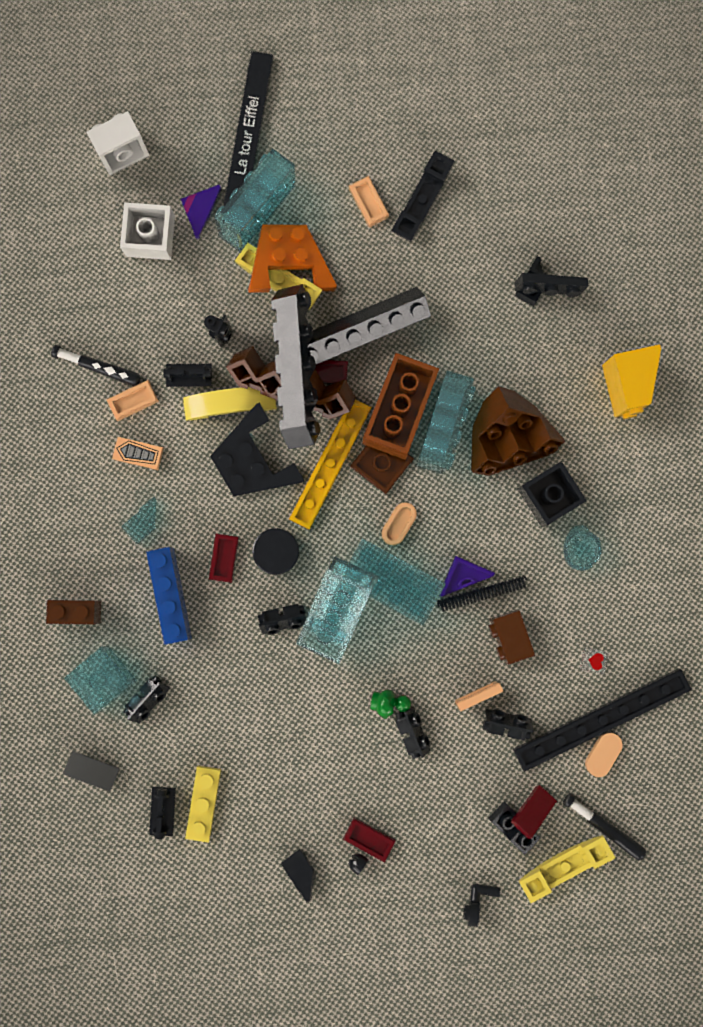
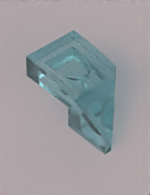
M155 497L144 504L137 514L121 526L136 545L155 530L157 501Z

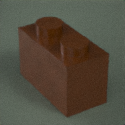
M47 600L46 624H101L102 601Z
M514 610L490 619L491 624L488 625L492 638L497 639L499 647H496V651L500 661L504 660L509 665L535 656L520 610Z

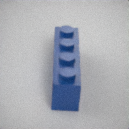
M166 547L147 551L146 554L164 645L192 639L175 549Z

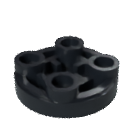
M280 528L268 529L256 538L252 549L253 559L256 565L268 574H284L290 571L297 563L299 546L294 536L288 531Z

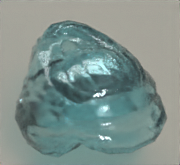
M583 524L573 527L566 536L563 554L567 565L572 569L585 571L592 568L593 564L600 560L602 554L601 542Z

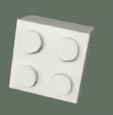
M128 111L123 114H116L111 120L103 124H96L91 130L86 132L109 175L150 156Z
M124 202L120 248L126 257L171 260L175 215L171 206Z

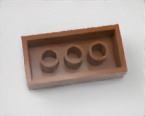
M395 353L364 434L362 444L406 460L440 368Z

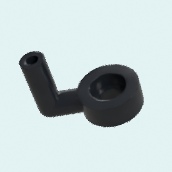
M473 884L471 886L469 905H464L463 920H467V926L478 927L480 894L499 897L500 887Z

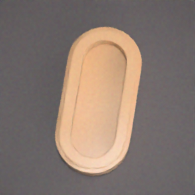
M400 503L394 509L381 533L382 539L386 544L395 546L400 544L405 538L417 516L416 509L412 504Z
M605 732L599 736L585 760V767L591 775L603 777L608 774L623 747L622 740L618 735L612 732Z

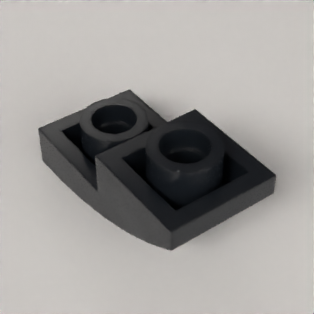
M504 801L488 819L525 855L541 837L535 833L532 838L528 839L511 823L517 813Z

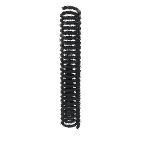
M523 575L522 577L519 576V578L501 581V583H494V585H487V588L484 586L483 588L480 587V589H473V591H466V593H459L455 597L452 595L448 599L445 597L441 601L437 600L438 608L441 606L442 612L445 611L444 606L446 611H448L447 604L450 610L452 609L451 604L453 609H455L454 602L457 608L459 607L458 602L460 607H462V602L466 606L465 599L469 605L468 597L471 604H473L472 597L474 602H477L475 595L478 602H480L479 595L483 601L482 592L486 600V592L489 599L491 596L494 598L493 590L496 597L498 594L501 596V591L503 595L505 594L503 585L508 594L506 583L509 592H512V589L515 592L514 583L516 590H519V587L521 590L523 587L526 589L524 579L526 581L527 578Z

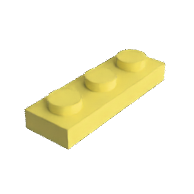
M197 766L185 839L209 843L221 769Z

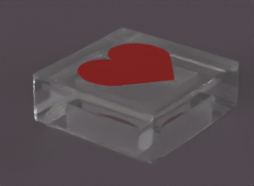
M584 647L580 670L605 675L609 652Z

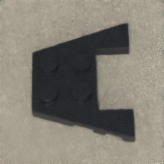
M260 402L250 410L210 456L233 496L298 484L305 481L295 463L273 474L251 437V431L270 421Z

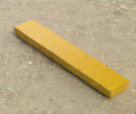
M355 400L351 411L341 416L289 518L290 521L308 530L311 529L372 407Z

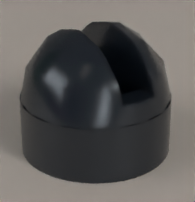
M354 854L352 859H349V868L356 875H359L369 859L362 854Z

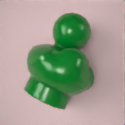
M390 689L382 692L375 691L370 704V709L377 711L378 715L383 719L393 714L394 707L401 712H405L411 707L409 697L404 694L396 697L394 691Z

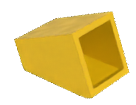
M660 344L614 354L602 365L614 417L623 416V419L636 417L637 414L644 412V408L651 404L660 360Z

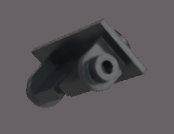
M212 315L207 316L204 320V325L209 330V335L217 340L220 348H222L224 343L229 342L233 332L227 316L223 315L222 319Z
M166 364V368L163 370L164 378H166V387H212V364Z
M297 603L283 607L284 615L282 616L279 615L278 608L263 611L262 614L258 615L262 634L273 635L279 633L280 630L288 628L292 630L299 629L303 625L308 624L304 605Z
M156 675L153 678L150 677L139 689L144 694V697L141 698L136 693L125 705L123 712L128 716L127 720L136 723L144 721L150 715V711L155 705L165 698L166 693L171 687L162 684V680Z
M411 707L406 712L396 713L395 722L400 734L409 733L410 735L403 739L408 755H411L412 759L420 756L421 758L425 757L430 751V741L422 730L420 715L415 712L414 707Z
M485 709L486 720L483 722L482 729L486 730L487 733L503 736L504 730L508 729L507 737L524 741L529 739L531 732L533 733L534 731L531 718L521 714H507L498 709Z
M152 787L149 835L154 836V839H164V836H173L176 788Z

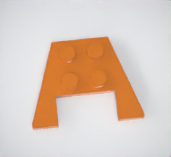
M262 225L248 287L249 293L270 291L268 270H312L314 285L322 289V291H335L337 288L336 283L307 225Z

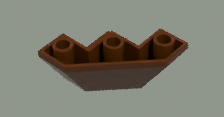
M498 386L483 401L472 427L471 470L473 473L490 476L550 456L565 443V440L535 405L517 392Z

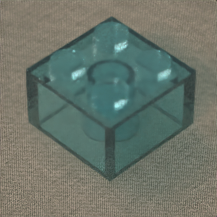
M108 645L100 647L64 677L94 715L103 711L137 682Z

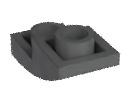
M72 751L63 774L92 786L111 791L120 768Z

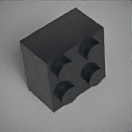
M562 461L517 488L541 527L548 526L587 501Z

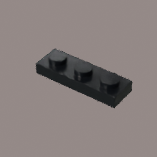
M522 273L515 281V291H521L524 294L545 293L547 296L563 294L567 297H577L589 286L588 278L532 273Z

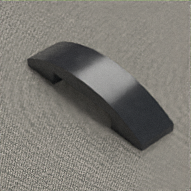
M437 151L433 152L418 185L405 209L400 213L391 232L412 242L437 199L453 167L454 160Z

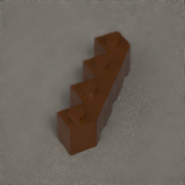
M253 346L234 354L226 368L237 385L248 389V387L261 391L260 394L278 400L277 388L281 387V376L276 374L275 361L265 365ZM314 370L310 382L313 388L317 390L318 401L313 410L322 413V417L333 419L350 412L356 396L347 381L344 379L326 387L317 371Z

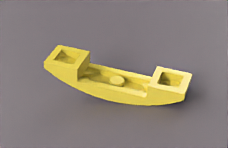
M247 243L235 262L251 274L257 248ZM268 270L270 287L275 292L280 289L303 284L305 291L311 297L309 310L322 293V289L305 278L300 279L288 270Z
M250 387L248 389L232 388L183 398L186 421L205 419L214 415L250 411L259 402L264 411L277 409L276 400L260 394L261 391Z
M603 835L553 856L523 876L519 883L530 903H533L552 893L551 889L591 867L596 869L615 859V856Z

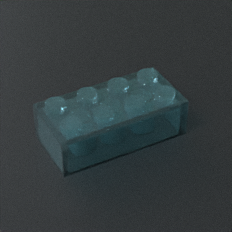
M273 148L268 154H264L259 160L258 167L246 175L243 185L232 192L228 203L225 206L222 205L217 210L215 221L219 237L241 253L246 244L253 239L262 225L267 222L296 186L295 164Z
M446 371L416 467L443 474L446 469L449 470L452 467L456 455L452 453V450L459 444L462 436V431L459 430V427L463 426L469 413V409L465 407L473 399L476 389L475 386H472L474 378Z
M363 538L340 578V581L423 626L446 583Z
M334 556L325 572L296 645L339 664L379 576Z

